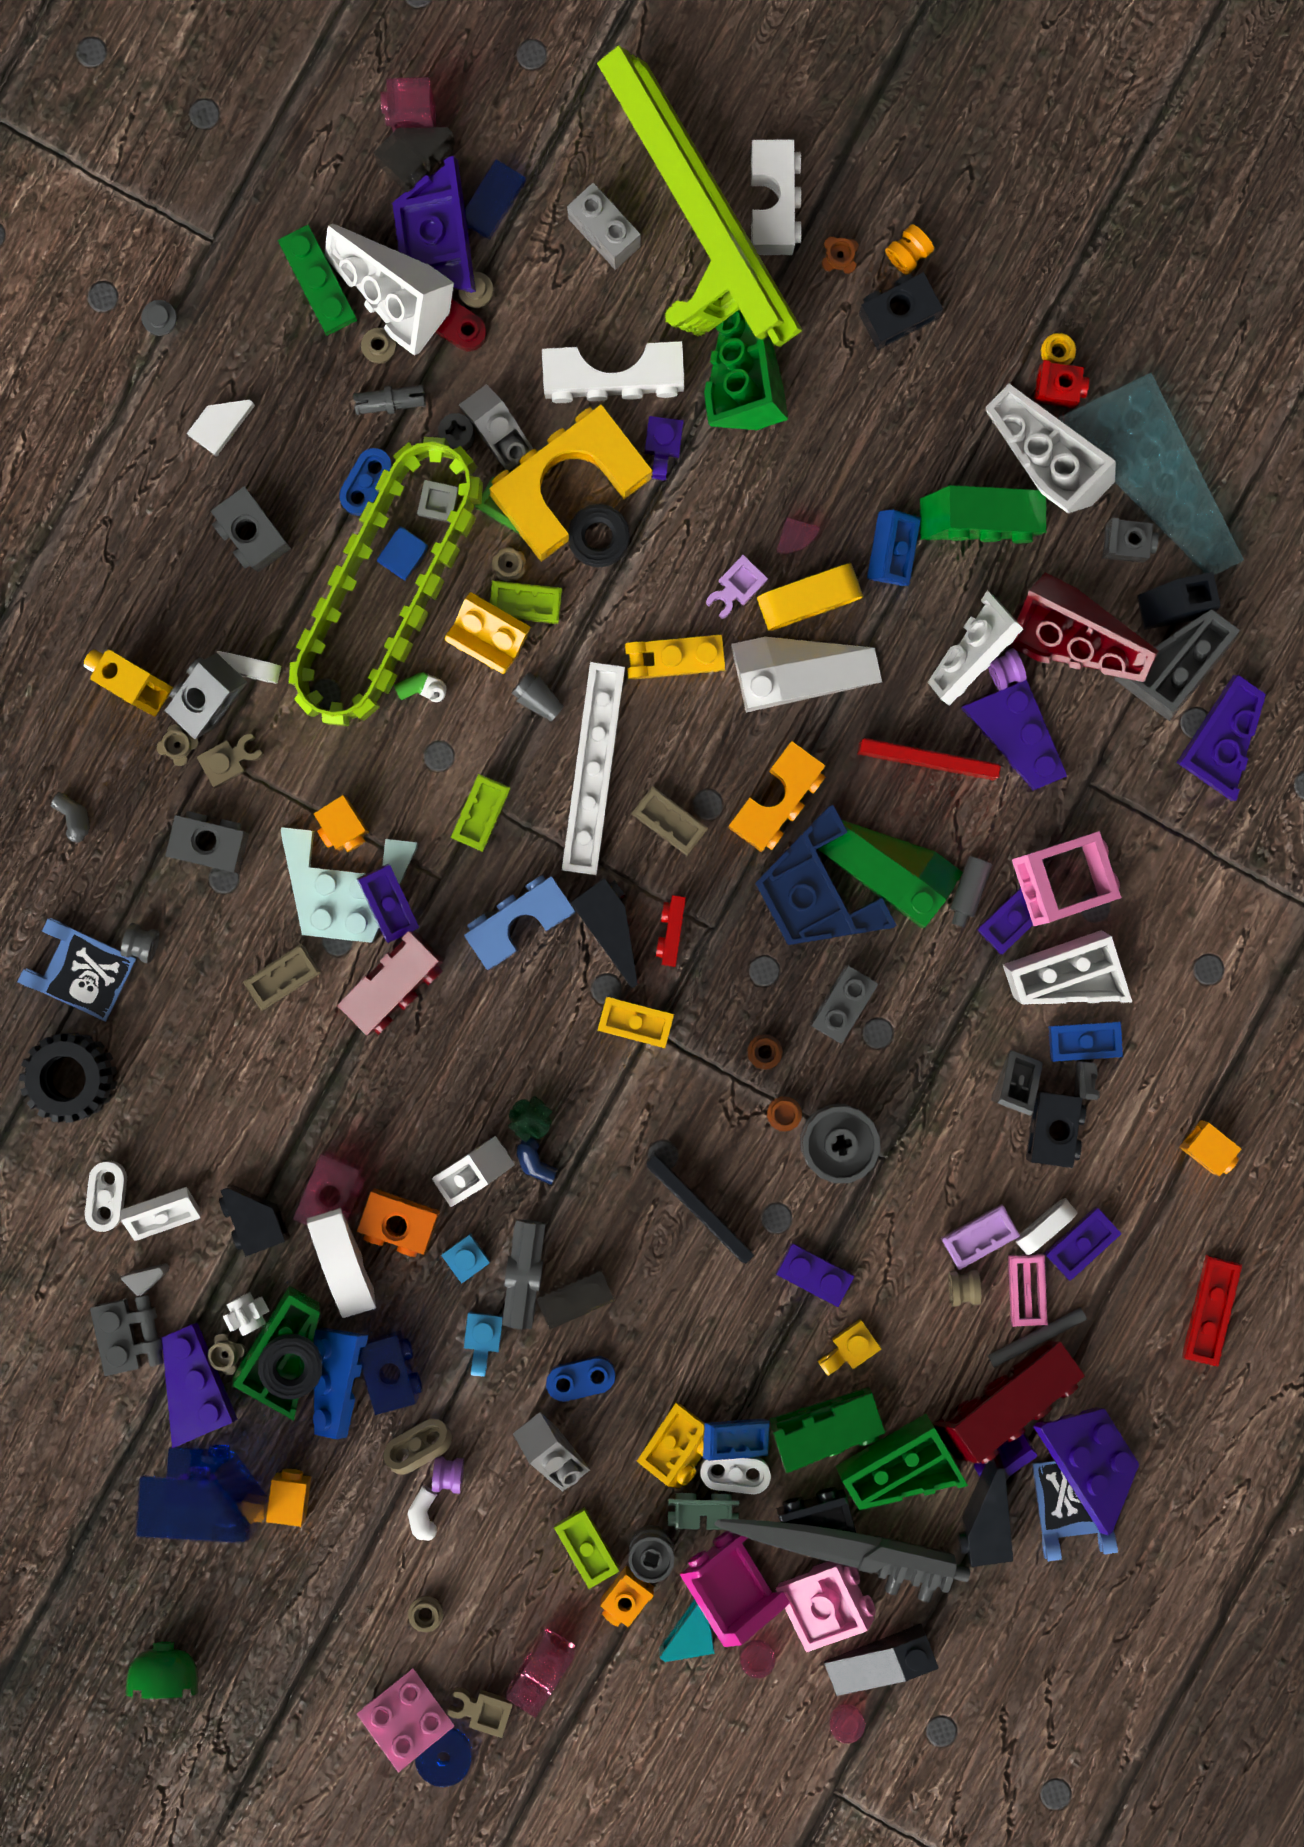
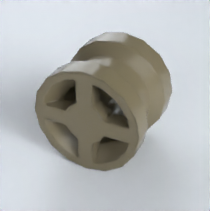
M970 1270L967 1274L950 1271L948 1273V1286L951 1306L958 1307L964 1302H970L972 1305H981V1283L978 1270Z

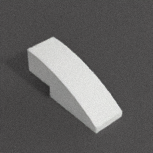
M341 1208L307 1218V1225L321 1267L342 1318L375 1309L376 1302L373 1285L363 1266L362 1254Z

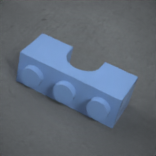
M543 875L539 876L525 886L528 890L526 894L516 899L514 894L496 905L499 912L488 919L483 914L467 925L470 931L464 937L487 970H491L518 951L510 938V927L518 917L523 915L534 916L539 920L545 931H549L576 912L552 876L547 880Z

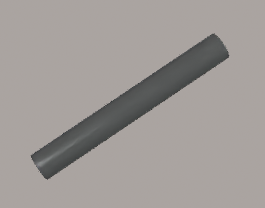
M1080 1307L987 1356L995 1368L1086 1321L1087 1318Z

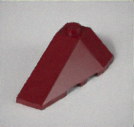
M1046 572L1029 590L1017 620L1023 627V630L1008 645L1010 648H1014L1016 651L1038 662L1049 664L1051 661L1067 663L1069 668L1079 670L1082 667L1101 670L1105 675L1141 682L1146 680L1159 652L1076 587Z

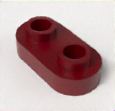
M451 299L450 312L436 330V333L463 351L471 352L478 350L483 346L487 337L484 322L480 317ZM465 326L475 328L474 333L470 336L464 335L462 330Z

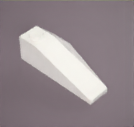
M761 637L731 644L746 712L882 682L875 648L775 637Z

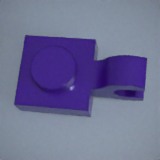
M649 416L645 454L655 455L652 479L666 481L669 457L679 458L684 420Z
M1025 1432L1012 1442L1007 1440L997 1448L1005 1472L1009 1476L1038 1456ZM981 1462L974 1464L979 1477L985 1467V1464Z

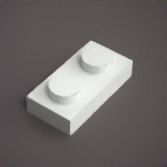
M187 1187L120 1210L121 1221L134 1241L201 1218L200 1208Z

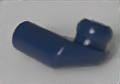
M532 1137L523 1138L521 1144L516 1149V1155L523 1172L552 1185L558 1169L540 1161L537 1153L539 1143L536 1139Z

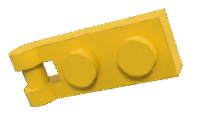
M722 635L630 642L625 644V653L629 655L630 667L627 668L628 679L725 671ZM653 653L654 665L644 666L643 654Z

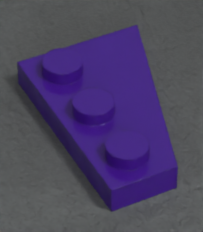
M1233 675L1176 763L1229 800L1237 801L1240 790L1238 789V784L1242 771L1246 769L1248 761L1246 757L1251 737L1255 735L1266 694L1241 676Z
M196 1322L162 1337L172 1448L238 1420L218 1371L208 1361L209 1349L198 1323Z

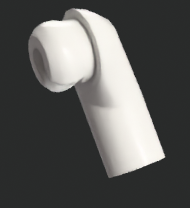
M422 1485L408 1510V1518L412 1534L419 1540L429 1541L436 1536L437 1526L430 1521L427 1511L436 1498L437 1493L432 1492L431 1488Z

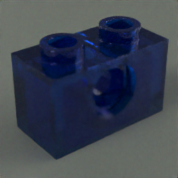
M401 1330L368 1339L366 1347L360 1348L359 1359L362 1364L363 1374L375 1415L414 1405L419 1399L418 1393L423 1392L419 1373L412 1372L409 1359L413 1358L409 1338L403 1339ZM388 1363L395 1364L400 1370V1377L394 1380L388 1379L383 1374V1365Z

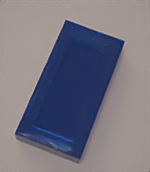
M496 159L465 208L467 226L490 240L524 186L526 177Z

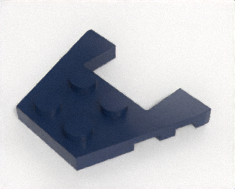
M834 805L829 806L755 883L788 945L890 929L897 926L882 897L849 914L824 868L816 849L848 833Z

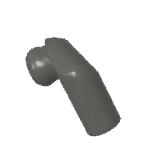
M58 792L51 802V807L66 815L67 838L72 842H81L88 835L90 829L88 811L83 805Z

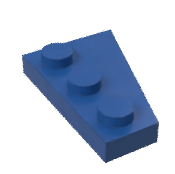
M329 1328L315 1330L314 1344L318 1347L322 1357V1375L317 1386L313 1388L314 1435L332 1439H341L348 1436L355 1403L352 1386L354 1378L360 1377L362 1364L358 1362L360 1348L367 1345L368 1335Z

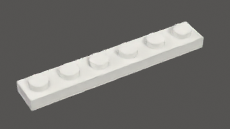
M590 662L562 871L597 875L625 667Z

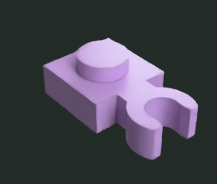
M742 555L719 579L718 582L724 589L710 594L706 604L710 606L715 600L724 601L726 607L719 614V617L724 619L731 613L733 602L736 599L744 606L768 581V578Z

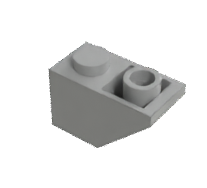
M487 384L459 404L466 417L471 421L475 431L505 470H511L520 463L519 460L526 453L533 449L504 402Z
M541 1412L513 1433L529 1464L562 1492L576 1484L583 1475L590 1471L587 1464L557 1426Z

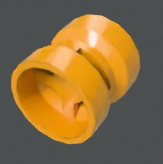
M911 224L903 231L902 239L893 241L885 248L889 260L905 275L910 274L917 267V262L920 258H927L934 251L931 240L914 224Z

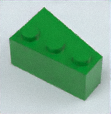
M289 1286L233 1377V1387L293 1421L299 1398L282 1399L272 1395L263 1386L259 1377V1358L264 1347L269 1342L284 1334H299L313 1342L320 1313L319 1302ZM296 1354L283 1355L276 1364L278 1374L285 1379L299 1377L305 1368L303 1359Z
M869 1386L770 1418L772 1431L786 1474L823 1458L838 1455L855 1445L864 1446L879 1440L878 1436L885 1434Z

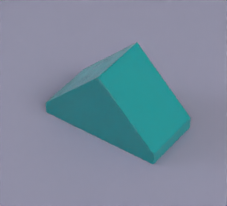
M693 1599L659 1647V1658L664 1662L715 1654L711 1625L695 1599Z

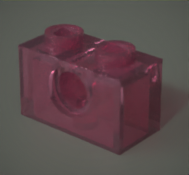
M429 77L386 79L387 92H381L382 114H385L386 126L392 127L395 139L437 137L436 103Z
M326 1151L320 1154L293 1220L307 1225V1218L341 1208L348 1222L352 1210L347 1209L351 1197L357 1198L362 1190L366 1178L360 1175L364 1167ZM326 1186H335L340 1191L341 1197L338 1203L332 1204L325 1200L323 1191Z
M546 1627L508 1685L506 1699L536 1718L574 1659L575 1645Z

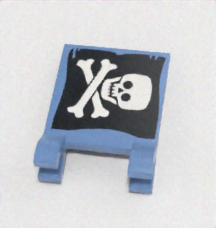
M48 918L42 932L61 940L44 976L31 969H23L17 982L106 1022L137 958L133 956L130 958L123 957L120 950L87 936L58 920Z
M1055 1460L1032 1463L1044 1558L1047 1561L1062 1560L1058 1538L1098 1533L1100 1552H1103V1554L1118 1553L1114 1530L1110 1535L1100 1533Z

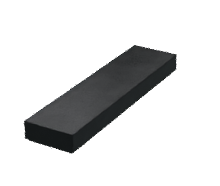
M655 1152L646 1160V1167L743 1264H746L754 1256L753 1251Z

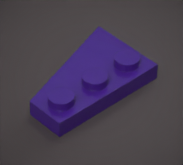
M1027 680L961 707L963 712L976 723L985 737L1006 757L1007 762L1032 790L1067 777Z

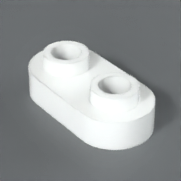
M104 1161L97 1164L89 1175L85 1220L93 1230L98 1232L109 1231L121 1222L120 1210L124 1209L127 1174L123 1166L115 1161ZM106 1172L114 1174L115 1181L113 1184L105 1182L104 1175ZM102 1207L110 1209L111 1216L109 1219H104L101 1216L100 1210Z
M759 1457L715 1461L704 1459L700 1467L701 1478L704 1484L710 1489L718 1491L759 1494L768 1487L771 1479L767 1463ZM714 1465H722L724 1472L721 1475L713 1474L711 1469ZM751 1468L759 1471V1475L755 1479H749L746 1476V1472Z

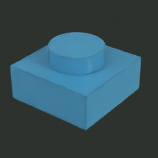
M471 1233L441 1255L461 1284L491 1262Z

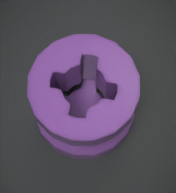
M1014 648L1007 650L1004 656L996 657L988 667L991 678L999 691L1006 689L1011 682L1016 681L1020 683L1027 680L1022 660Z
M443 1456L435 1458L432 1492L450 1489L454 1494H461L464 1458H456L453 1461L446 1460Z

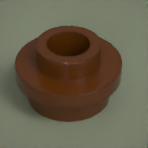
M762 1034L752 1039L747 1053L750 1062L755 1067L771 1069L780 1062L783 1051L780 1042L775 1037ZM762 1045H768L771 1048V1055L768 1058H761L758 1054V1050Z

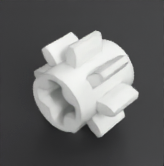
M248 1292L226 1304L230 1313L223 1316L230 1331L239 1328L242 1336L266 1324L262 1315L269 1312V1309L263 1297L254 1299L251 1293Z

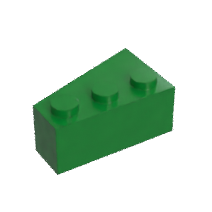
M949 485L920 498V540L962 541L980 539L981 542H998L1002 539H1012V543L1016 544L1033 542V537L1046 533V497L1039 490Z
M927 1414L922 1415L836 1465L843 1484L859 1510L903 1501L904 1497L924 1493L925 1496L935 1494V1490L953 1486L957 1488L968 1486Z

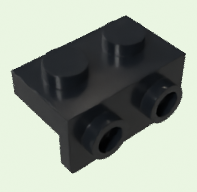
M836 1487L825 1488L816 1493L817 1497L803 1500L802 1497L790 1498L782 1502V1507L776 1508L779 1521L783 1523L817 1526L856 1533L844 1489L837 1491Z

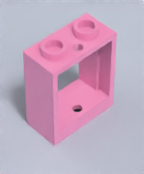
M1100 831L1012 859L1033 926L1050 923L1121 898L1119 880L1112 870L1108 858V846L1102 839ZM1082 846L1098 896L1058 909L1042 859Z

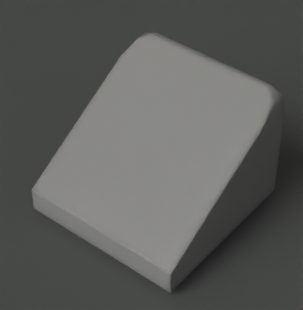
M165 1263L126 1273L120 1278L137 1296H141L170 1270V1266Z

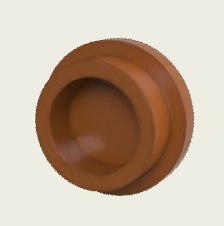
M781 1096L769 1104L767 1118L773 1128L786 1132L793 1130L799 1125L802 1118V1110L796 1100L791 1097Z

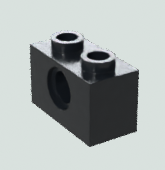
M924 272L915 277L912 273L907 274L894 283V288L884 293L881 289L874 291L863 299L864 303L861 304L859 316L877 350L940 318L943 308ZM894 302H901L907 307L908 312L904 315H897L892 312L890 305Z
M1037 1091L1034 1111L1031 1115L1026 1160L1032 1163L1073 1168L1074 1160L1080 1159L1082 1142L1077 1139L1079 1125H1084L1086 1119V1105H1082V1098L1073 1095ZM1056 1120H1062L1065 1124V1133L1062 1137L1053 1139L1049 1133L1050 1125Z

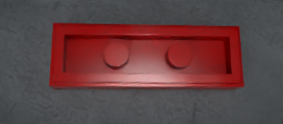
M1205 1255L1182 1353L1184 1359L1219 1367L1242 1269L1241 1263Z

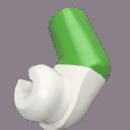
M420 672L394 684L401 700L416 693L433 702H440L446 696L447 688L444 682L425 672Z

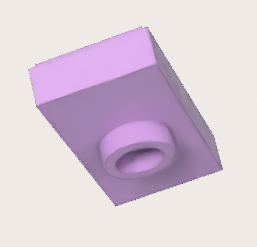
M1001 1204L941 1237V1240L957 1269L960 1270L1020 1237V1234L1005 1207Z

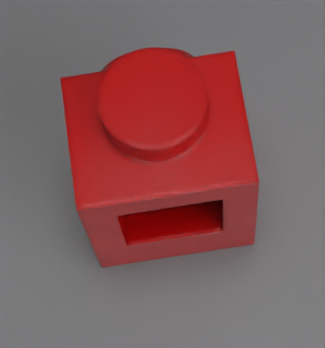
M1043 360L1037 372L1034 402L1075 408L1080 402V398H1086L1088 393L1089 377H1083L1084 367L1050 363L1051 361ZM1059 378L1070 380V386L1062 387L1059 383Z

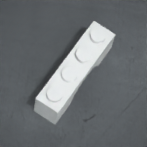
M682 341L647 343L638 362L629 369L617 373H606L594 369L582 358L577 347L542 349L545 399H552L553 403H569L573 401V397H587L588 401L597 402L607 400L608 396L622 395V399L634 400L643 397V394L656 393L657 397L670 398L677 396V392H684Z

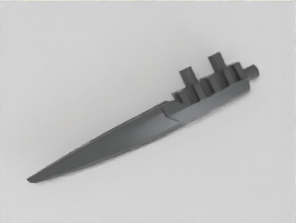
M719 1519L714 1523L719 1528L774 1547L858 1568L859 1571L875 1572L881 1579H886L887 1575H889L884 1590L891 1595L898 1594L904 1579L910 1580L912 1586L919 1587L920 1583H922L918 1599L927 1603L931 1602L937 1587H940L942 1592L949 1593L953 1580L968 1582L970 1577V1569L958 1566L955 1555L951 1552L886 1537H873L824 1527L772 1521Z

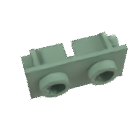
M676 1493L675 1499L668 1500V1506H675V1512L668 1511V1526H675V1530H699L700 1516H707L706 1530H725L714 1525L719 1519H739V1513H732V1507H738L739 1501H732L731 1494H711V1500H696L697 1494Z

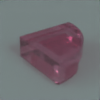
M787 517L776 553L791 554L804 549L814 541L820 527Z

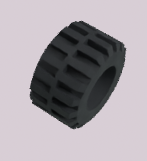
M79 1033L53 1035V1037L39 1041L40 1044L38 1046H33L28 1051L31 1055L29 1058H25L21 1065L25 1067V1073H19V1081L25 1082V1088L20 1090L22 1096H29L28 1106L31 1109L37 1108L39 1110L37 1115L42 1118L50 1117L51 1121L58 1123L66 1121V1123L78 1121L98 1113L103 1109L102 1105L108 1103L112 1098L110 1091L116 1089L117 1081H113V1075L117 1074L116 1066H111L110 1061L113 1060L111 1053H105L103 1050L105 1046L100 1041L94 1042L93 1037L79 1035ZM62 1057L74 1058L82 1065L85 1072V1086L82 1092L75 1098H67L61 1095L54 1087L52 1081L53 1068Z

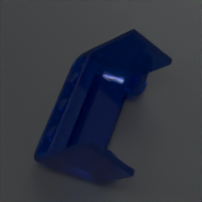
M215 1444L210 1445L209 1449L169 1447L167 1477H140L136 1537L215 1542L248 1541L267 1515L269 1497L237 1453L230 1451V1446Z

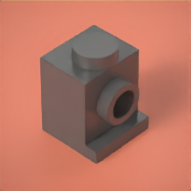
M1112 518L1106 523L1102 559L1141 563L1147 561L1150 558V553H1156L1158 546V533L1152 532L1153 523ZM1129 534L1138 535L1139 544H1131L1128 540Z

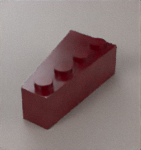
M1047 1341L1011 1367L1010 1371L1013 1373L1011 1377L1008 1378L1007 1375H1003L987 1384L984 1390L986 1395L962 1402L956 1407L958 1415L948 1422H944L940 1418L933 1423L940 1438L955 1459L978 1464L980 1462L985 1464L998 1455V1447L1007 1440L1012 1442L1019 1438L1026 1431L1024 1428L1026 1424L1033 1419L1039 1420L1046 1416L1052 1410L1051 1404L1059 1397L1063 1399L1070 1396L1078 1389L1077 1383L1085 1375L1061 1342Z

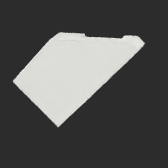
M250 400L209 405L187 432V435L217 457L255 405Z

